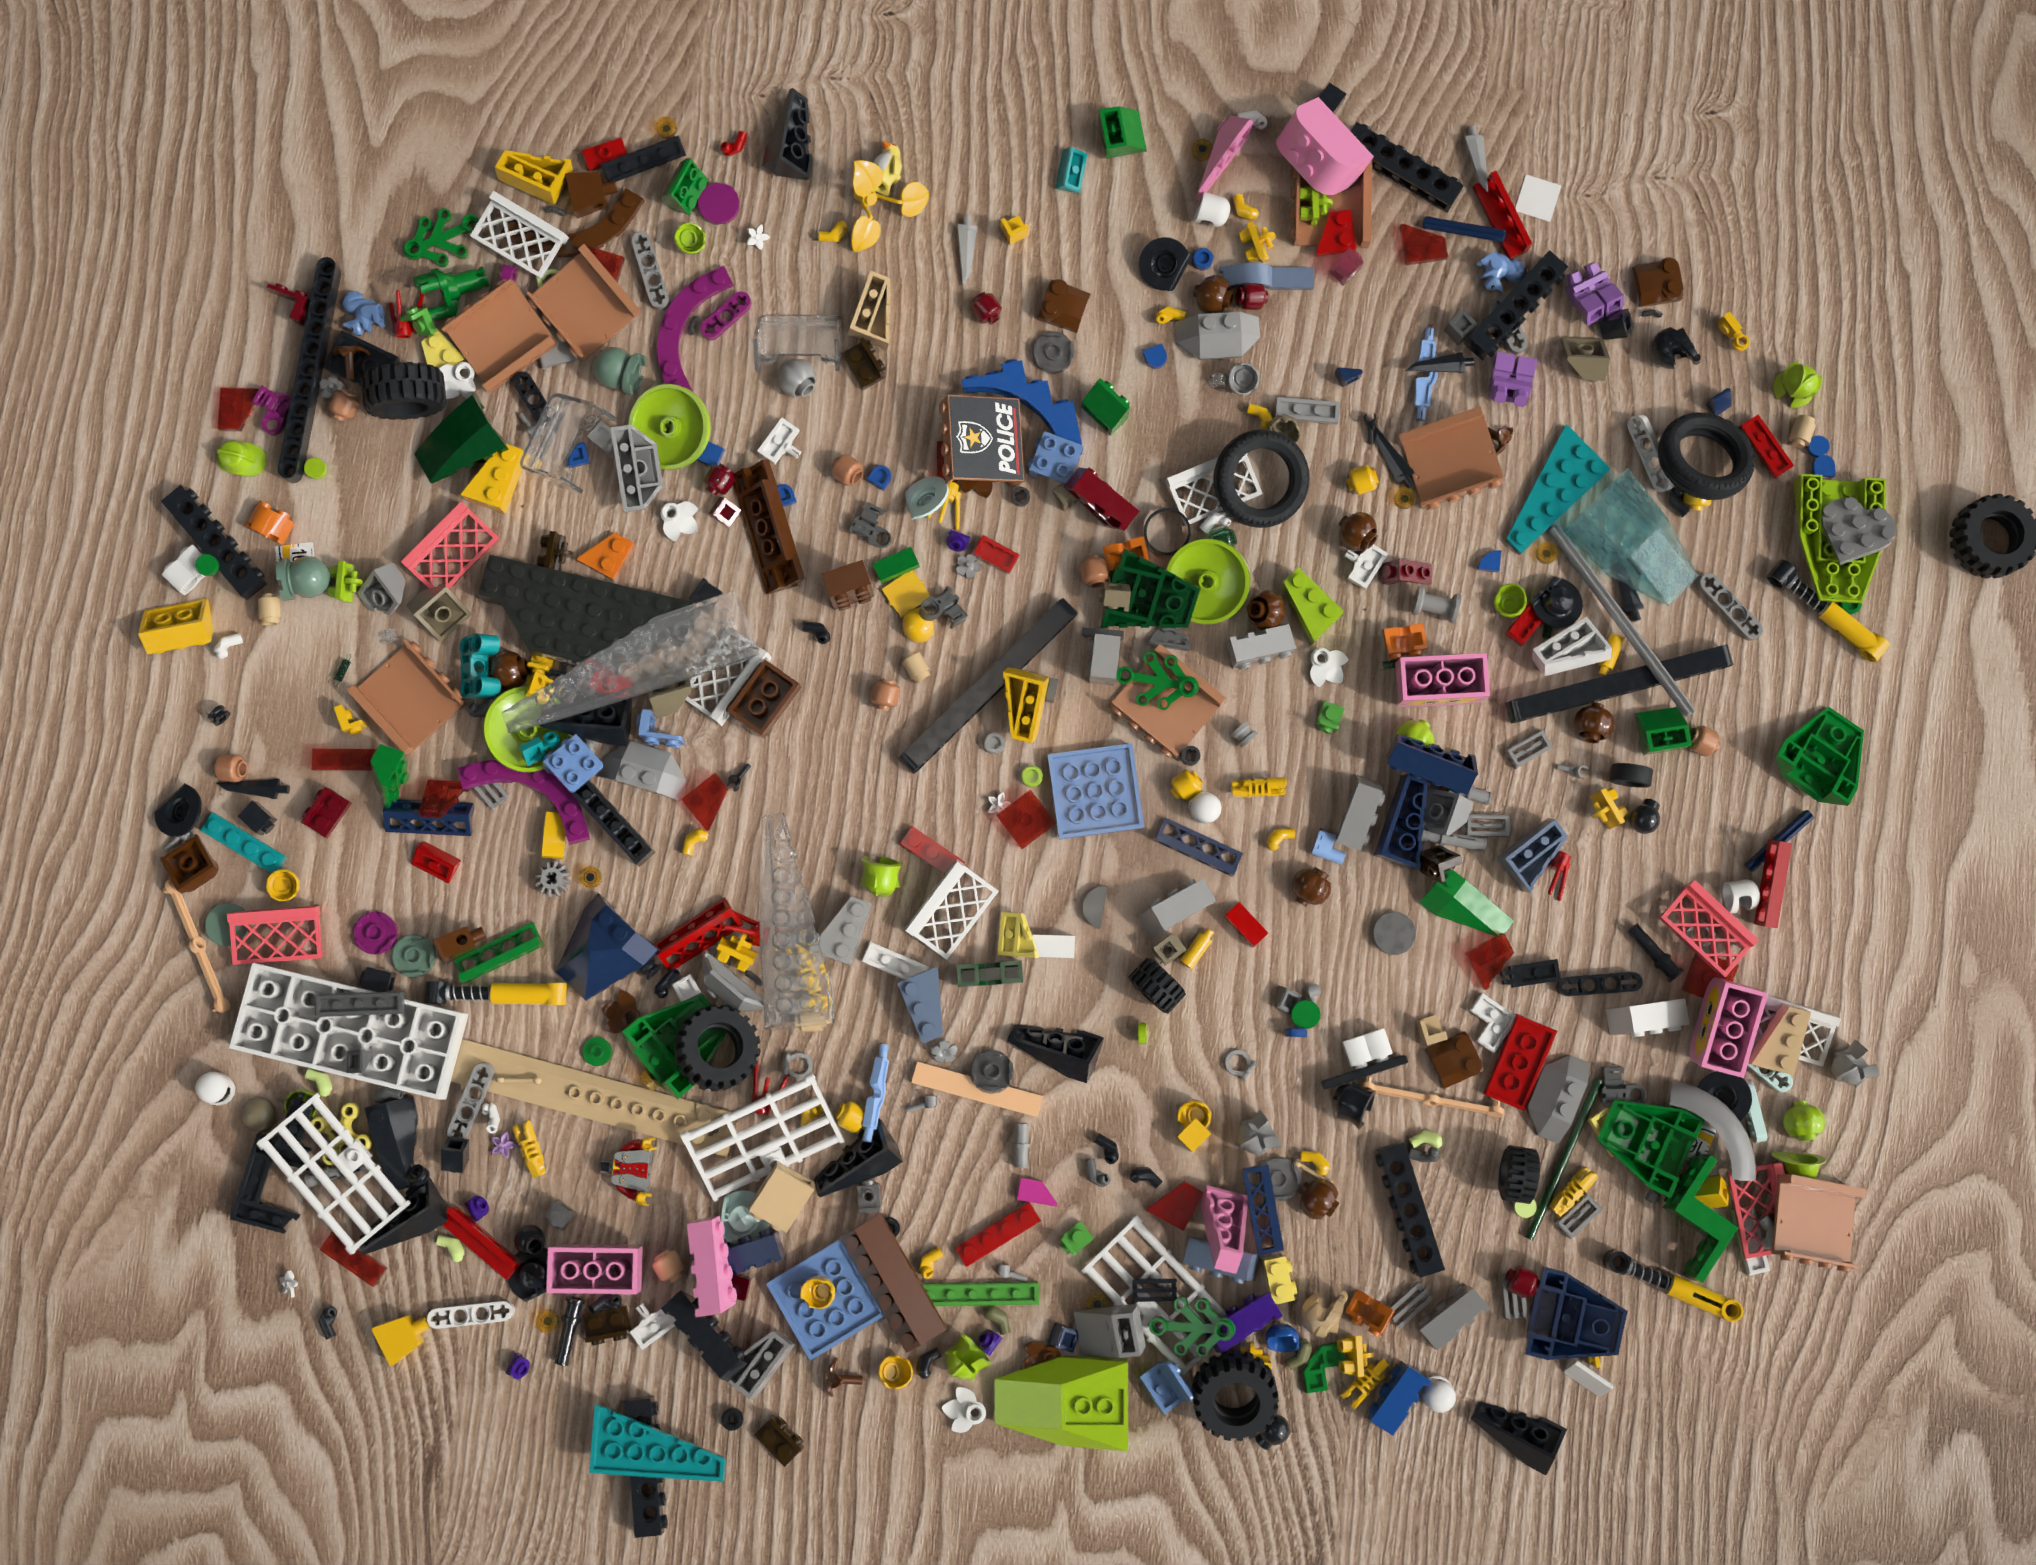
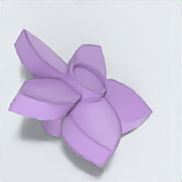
M508 1132L504 1133L501 1138L492 1137L493 1143L498 1145L493 1149L492 1154L501 1152L504 1157H509V1149L515 1148L517 1144L509 1141L510 1135Z

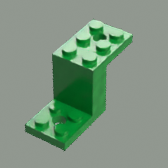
M1698 1153L1689 1160L1687 1164L1689 1168L1685 1174L1682 1173L1678 1177L1680 1179L1672 1197H1665L1663 1208L1706 1237L1705 1240L1698 1244L1696 1248L1697 1253L1694 1258H1690L1685 1264V1272L1683 1273L1690 1280L1703 1283L1739 1227L1694 1197L1718 1161L1711 1155Z

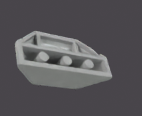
M1243 312L1197 314L1175 322L1177 344L1199 360L1240 358L1260 339L1259 317Z
M633 425L610 427L623 511L645 510L663 487L657 444Z
M629 741L627 746H621L604 757L603 768L598 776L677 801H681L687 782L672 753L633 741Z
M705 949L703 950L704 984L708 987L706 991L714 998L719 996L724 1000L723 1005H728L731 1010L737 1008L740 1012L768 1010L772 1007L770 1003L717 960L710 952Z
M1568 1055L1543 1066L1527 1106L1538 1136L1557 1144L1560 1143L1572 1125L1587 1087L1590 1063Z

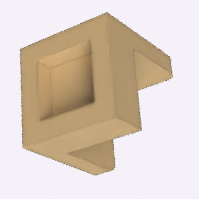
M1437 1015L1416 1021L1424 1046L1448 1039L1446 1031L1441 1029Z

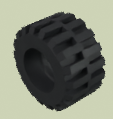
M1147 957L1128 976L1130 982L1163 1013L1169 1014L1186 995L1183 987L1154 960Z
M1508 1145L1502 1155L1499 1168L1498 1188L1500 1197L1504 1201L1531 1204L1536 1196L1540 1178V1158L1538 1152L1532 1148Z

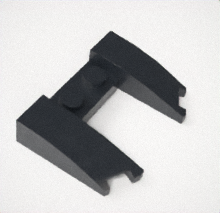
M259 1132L255 1137L230 1220L284 1234L286 1232L284 1227L292 1218L297 1221L301 1214L260 1202L273 1160L263 1149L261 1150L256 1145L259 1139L267 1135ZM273 1136L268 1140L289 1166L301 1168L304 1165V1162L296 1153L275 1146L278 1137ZM301 1145L307 1153L312 1151V1148Z

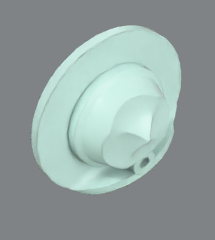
M936 476L927 477L914 483L905 492V499L912 520L930 515L944 503L949 492L948 485L944 479Z
M741 1190L729 1193L724 1197L721 1222L724 1225L723 1238L728 1242L736 1244L739 1243L738 1239L747 1235H750L751 1238L760 1236L759 1231L769 1228L770 1225L767 1221L763 1219L757 1220L749 1212V1203L756 1193Z

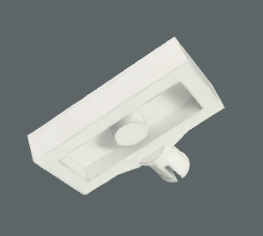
M781 418L757 452L764 458L769 459L774 465L786 452L797 459L801 451L792 446V442L800 432L799 429L784 418Z
M1374 544L1360 554V556L1348 550L1344 557L1355 564L1353 571L1347 579L1366 590L1388 553Z
M642 1303L636 1309L643 1320L630 1333L643 1350L675 1327L673 1322L676 1319L669 1314L666 1315L661 1309L650 1314L644 1303Z

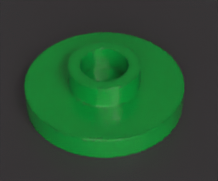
M1301 1000L1293 1006L1291 1017L1298 1027L1310 1029L1318 1024L1321 1013L1319 1007L1313 1001Z
M594 1037L585 1043L583 1057L588 1064L602 1066L611 1059L612 1047L606 1039Z

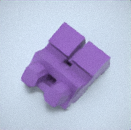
M1591 262L1584 266L1587 274L1584 278L1581 277L1579 270L1566 274L1569 285L1565 289L1570 302L1581 313L1583 321L1587 326L1604 318V314L1608 316L1623 308L1624 294L1614 283L1611 284L1607 272L1601 271L1597 262Z
M1497 351L1492 361L1489 398L1494 399L1495 402L1503 403L1506 401L1514 403L1515 406L1523 407L1527 404L1532 389V380L1538 359L1518 356L1515 360L1516 355Z

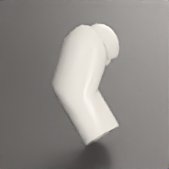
M240 633L222 637L214 647V653H216L218 659L228 656L227 649L230 646L243 643Z

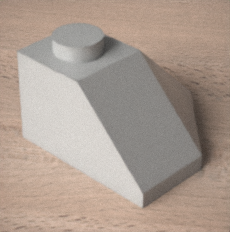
M391 563L374 569L357 594L369 610L383 611L384 614L391 615L402 602L405 578L395 564Z
M1427 788L1424 818L1427 822L1428 831L1449 836L1467 823L1473 802L1460 794Z

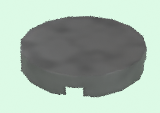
M1055 331L1043 334L1037 339L1033 348L1034 362L1038 368L1050 374L1061 373L1068 369L1073 362L1075 354L1071 340L1063 333Z
M1389 912L1382 915L1376 920L1372 929L1375 945L1382 952L1389 955H1399L1407 952L1413 946L1416 939V929L1413 922L1408 916L1400 912Z
M984 1051L972 1062L971 1080L976 1088L982 1092L989 1094L1000 1093L1007 1089L1012 1082L1014 1074L1013 1064L1000 1051Z
M1273 1157L1267 1160L1275 1201H1285L1292 1198L1301 1184V1174L1297 1166L1283 1157ZM1259 1173L1257 1174V1184L1260 1181Z

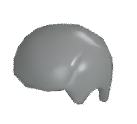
M1242 362L1231 368L1227 381L1229 388L1234 393L1248 395L1257 388L1260 377L1258 370L1252 364Z

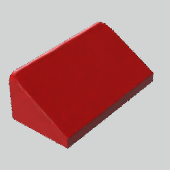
M424 841L417 846L411 865L449 884L461 860Z
M1240 902L1224 915V918L1252 948L1268 934L1264 927Z

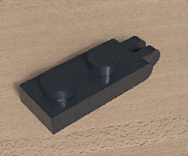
M1558 959L1508 966V971L1500 972V976L1509 975L1510 979L1502 980L1501 982L1502 985L1511 984V988L1561 981Z
M300 1091L297 1099H292L285 1119L311 1099L313 1095L309 1094L304 1102L305 1093ZM312 1104L302 1112L309 1121L314 1110ZM293 1119L285 1127L301 1144L306 1130L296 1119ZM279 1134L275 1146L294 1152Z

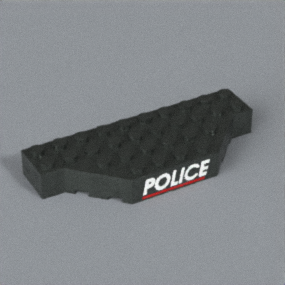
M490 554L478 592L482 601L503 606L533 656H540L549 660L565 662L574 666L577 665L592 670L596 669L616 675L628 666L638 663L652 652L667 645L689 649L699 613V607L695 602Z

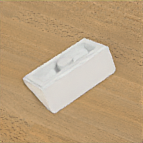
M1032 935L1039 957L1074 958L1075 936Z
M1571 1359L1564 1369L1566 1375L1599 1397L1613 1389L1611 1383L1575 1359Z

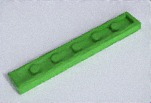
M1039 1282L922 1284L934 1306L1039 1305Z

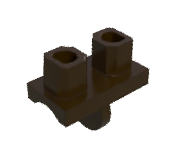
M550 531L549 535H542L540 544L541 547L547 548L546 555H539L536 564L560 571L561 564H565V558H570L573 552L567 550L566 536L560 535L556 531Z

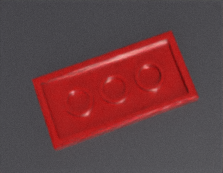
M1516 1014L1483 1094L1525 1111L1558 1031Z

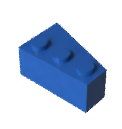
M1402 1361L1400 1365L1396 1364L1390 1373L1392 1378L1388 1384H1383L1379 1391L1381 1396L1376 1403L1373 1402L1367 1411L1369 1414L1367 1418L1392 1436L1408 1416V1410L1412 1403H1417L1420 1399L1418 1393L1423 1385L1428 1387L1432 1382Z

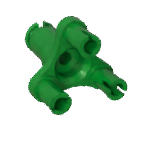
M483 266L479 267V269L474 268L454 275L451 272L444 273L435 268L430 270L429 273L413 277L416 289H421L422 294L439 289L444 300L443 305L427 309L432 321L448 317V319L453 316L456 317L460 295L480 290L484 286L489 287L487 275H484L485 270Z

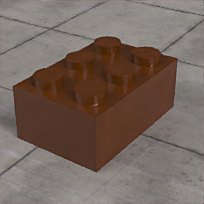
M863 560L821 573L834 610L839 609V611L849 609L851 604L857 602L864 604L871 601V598L874 597Z
M764 659L730 705L727 712L764 739L802 687L797 681Z

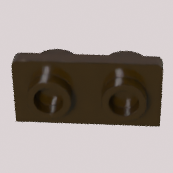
M862 337L859 339L860 343L844 351L842 355L860 386L865 390L885 378L884 371L886 368L881 359L877 360L873 354L875 349L871 342L868 341L866 343Z
M1439 845L1422 851L1420 853L1421 868L1419 871L1440 883L1446 882L1444 871L1452 870L1455 866L1462 864L1461 855Z
M627 1306L599 1311L595 1315L592 1313L583 1315L586 1333L585 1343L591 1342L592 1346L605 1343L604 1339L613 1338V1341L626 1339V1335L632 1331Z
M773 1415L754 1436L785 1467L803 1450L804 1446L802 1443L804 1441L797 1433L794 1432L792 1434L786 1428L788 1424L783 1418Z

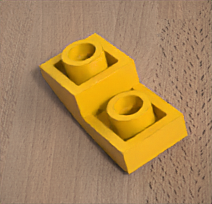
M546 811L542 857L564 859L566 843L564 825L558 812Z

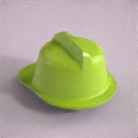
M230 440L217 449L216 460L218 466L228 473L253 477L259 475L267 465L265 452L259 446L251 443Z
M1779 1151L1771 1153L1775 1159L1784 1162L1787 1174L1812 1179L1817 1178L1820 1165L1826 1162L1823 1156L1817 1154H1796Z

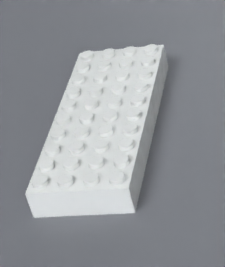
M252 963L229 1046L230 1049L442 1100L447 1098L468 1014L404 999V1014L315 1017V995L377 992L272 966ZM347 1051H373V1056L364 1073H347Z

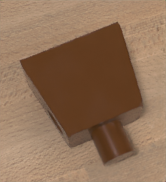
M600 172L565 174L573 211L577 219L608 207L606 195L618 193L615 180L603 183Z
M467 926L434 939V943L443 962L447 964L476 950L475 943L487 937L482 926L470 932ZM463 938L467 939L466 944H464V945H460V944H459V941H460L461 939H463Z

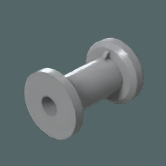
M1418 586L1413 600L1412 615H1418L1421 610L1446 615L1449 623L1454 624L1460 608L1461 595L1455 594L1452 599L1426 594L1424 587Z

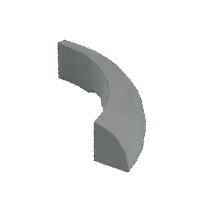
M1673 1081L1669 1105L1681 1107L1699 1115L1717 1131L1726 1145L1730 1156L1732 1180H1756V1164L1748 1134L1735 1114L1718 1098L1700 1088Z

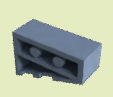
M1547 818L1497 858L1523 892L1531 893L1534 884L1543 875L1546 866L1555 857L1568 835L1556 819Z
M938 966L897 983L923 1044L943 1036Z
M1189 1237L1183 1263L1189 1265L1188 1269L1201 1272L1203 1268L1210 1270L1209 1275L1222 1278L1224 1274L1231 1276L1230 1281L1243 1284L1244 1280L1255 1281L1261 1255L1258 1256L1256 1253L1252 1254L1243 1251L1237 1273L1225 1272L1214 1268L1207 1240Z

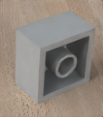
M1095 634L1094 639H1090L1088 656H1092V659L1087 660L1085 674L1086 677H1089V683L1114 686L1121 636Z

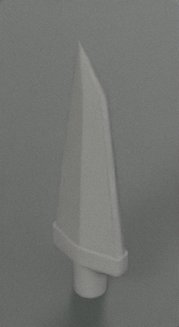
M1472 125L1467 128L1469 135L1464 136V143L1466 144L1478 183L1488 192L1483 135H1477L1476 126Z
M968 214L963 215V224H957L962 287L971 275L977 226L971 225V215Z

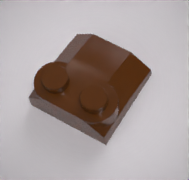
M1667 257L1658 262L1632 267L1639 296V307L1680 302L1683 299V282L1679 263L1676 259Z
M1051 279L1040 308L1038 320L1078 333L1080 322L1091 294L1067 285L1061 279Z
M197 834L164 857H160L176 890L180 893L196 890L214 878L219 870L218 863L212 859Z
M1465 1031L1425 1049L1441 1080L1443 1089L1484 1071L1479 1055Z

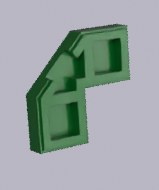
M1337 1342L1319 1345L1303 1368L1302 1374L1306 1394L1327 1391L1328 1385L1325 1368L1339 1366L1340 1361H1346L1344 1352H1339Z

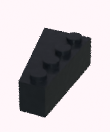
M680 1290L661 1310L666 1315L669 1314L676 1319L673 1324L677 1329L690 1336L688 1342L697 1351L704 1352L701 1357L720 1379L729 1382L748 1364L743 1358L745 1353L739 1346H734L731 1343V1335L725 1329H720L717 1325L720 1322L715 1315L696 1317L695 1309H699L698 1298H694Z

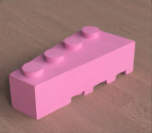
M1206 1185L1200 1207L1214 1268L1236 1274L1244 1248L1248 1208L1247 1195Z
M720 1216L697 1219L687 1224L689 1251L691 1255H694L691 1273L696 1277L697 1281L696 1288H693L694 1298H698L699 1309H695L696 1317L721 1314L736 1304L735 1301L737 1299L736 1290L733 1288L731 1281L733 1276L732 1268L728 1265V1246L724 1243L723 1238L724 1225L720 1221Z

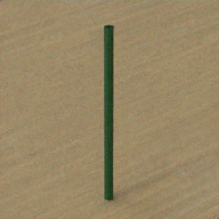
M1597 1078L1593 1081L1525 1238L1532 1241L1536 1236L1603 1081Z

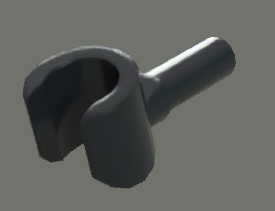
M1374 413V419L1367 421V414H1365L1364 421L1366 426H1368L1369 444H1374V426L1378 422L1377 417Z
M747 763L737 775H731L728 778L727 787L731 783H735L733 791H738L741 779L750 769L751 765Z

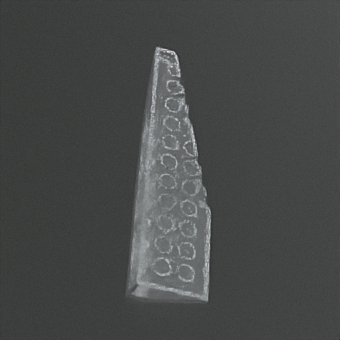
M738 590L656 616L642 627L634 629L629 635L618 639L613 645L605 650L602 649L572 668L573 670L565 675L562 674L549 685L543 686L528 698L525 697L503 711L502 715L508 733L610 705L760 655Z

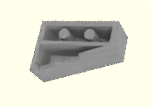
M1289 624L1265 629L1263 632L1256 634L1254 632L1247 633V636L1236 639V636H1233L1226 643L1232 668H1239V671L1250 668L1251 664L1259 662V665L1272 661L1271 658L1279 656L1280 659L1288 658L1296 650Z
M1357 775L1353 793L1350 794L1349 804L1346 812L1343 814L1336 835V843L1361 851L1362 846H1367L1370 838L1368 830L1370 826L1374 827L1378 814H1375L1378 806H1382L1385 794H1383L1381 783Z
M1193 879L1183 885L1185 889L1179 892L1178 889H1175L1166 894L1167 899L1161 901L1160 898L1149 904L1150 909L1137 917L1149 939L1216 901L1204 879L1198 882Z
M851 896L809 951L851 966L873 904Z
M1465 1284L1463 1286L1458 1285L1452 1290V1296L1446 1301L1445 1299L1441 1300L1434 1307L1436 1310L1431 1315L1426 1314L1418 1321L1419 1325L1416 1329L1435 1350H1439L1459 1334L1458 1331L1467 1323L1469 1326L1474 1323L1475 1320L1473 1318L1482 1310L1486 1313L1491 1309L1474 1288Z

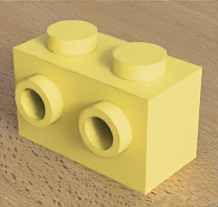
M1283 1254L1262 1258L1268 1293H1270L1274 1302L1280 1304L1294 1301L1297 1288L1295 1281H1291L1289 1275L1290 1272H1293L1290 1259H1286V1256Z

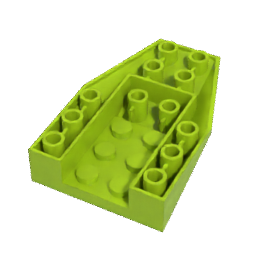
M1801 474L1793 480L1798 534L1818 600L1863 603L1881 551L1839 565L1823 530L1822 515L1824 507L1836 499L1849 497L1855 498L1865 510L1878 508L1886 510V479L1864 478L1856 482L1823 480V475Z
M1059 1356L994 1379L995 1424L1060 1446L1128 1452L1127 1357Z

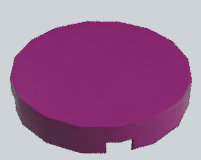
M714 183L708 185L702 191L698 199V207L706 221L714 225L727 224L736 218L740 209V201L737 192L731 186L725 183Z
M366 913L358 919L354 926V941L358 948L365 953L374 955L386 953L397 941V924L392 917L385 913Z

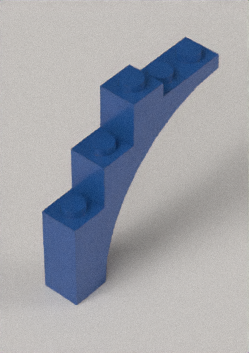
M1010 359L1005 361L1004 364H1001L1002 372L1000 373L998 371H990L984 376L969 375L962 380L963 394L981 392L1019 399L1021 404L1028 407L1041 418L1053 435L1082 445L1074 402H1068V400L1064 399L1052 405L1048 380L1036 379L1027 384L1022 360Z

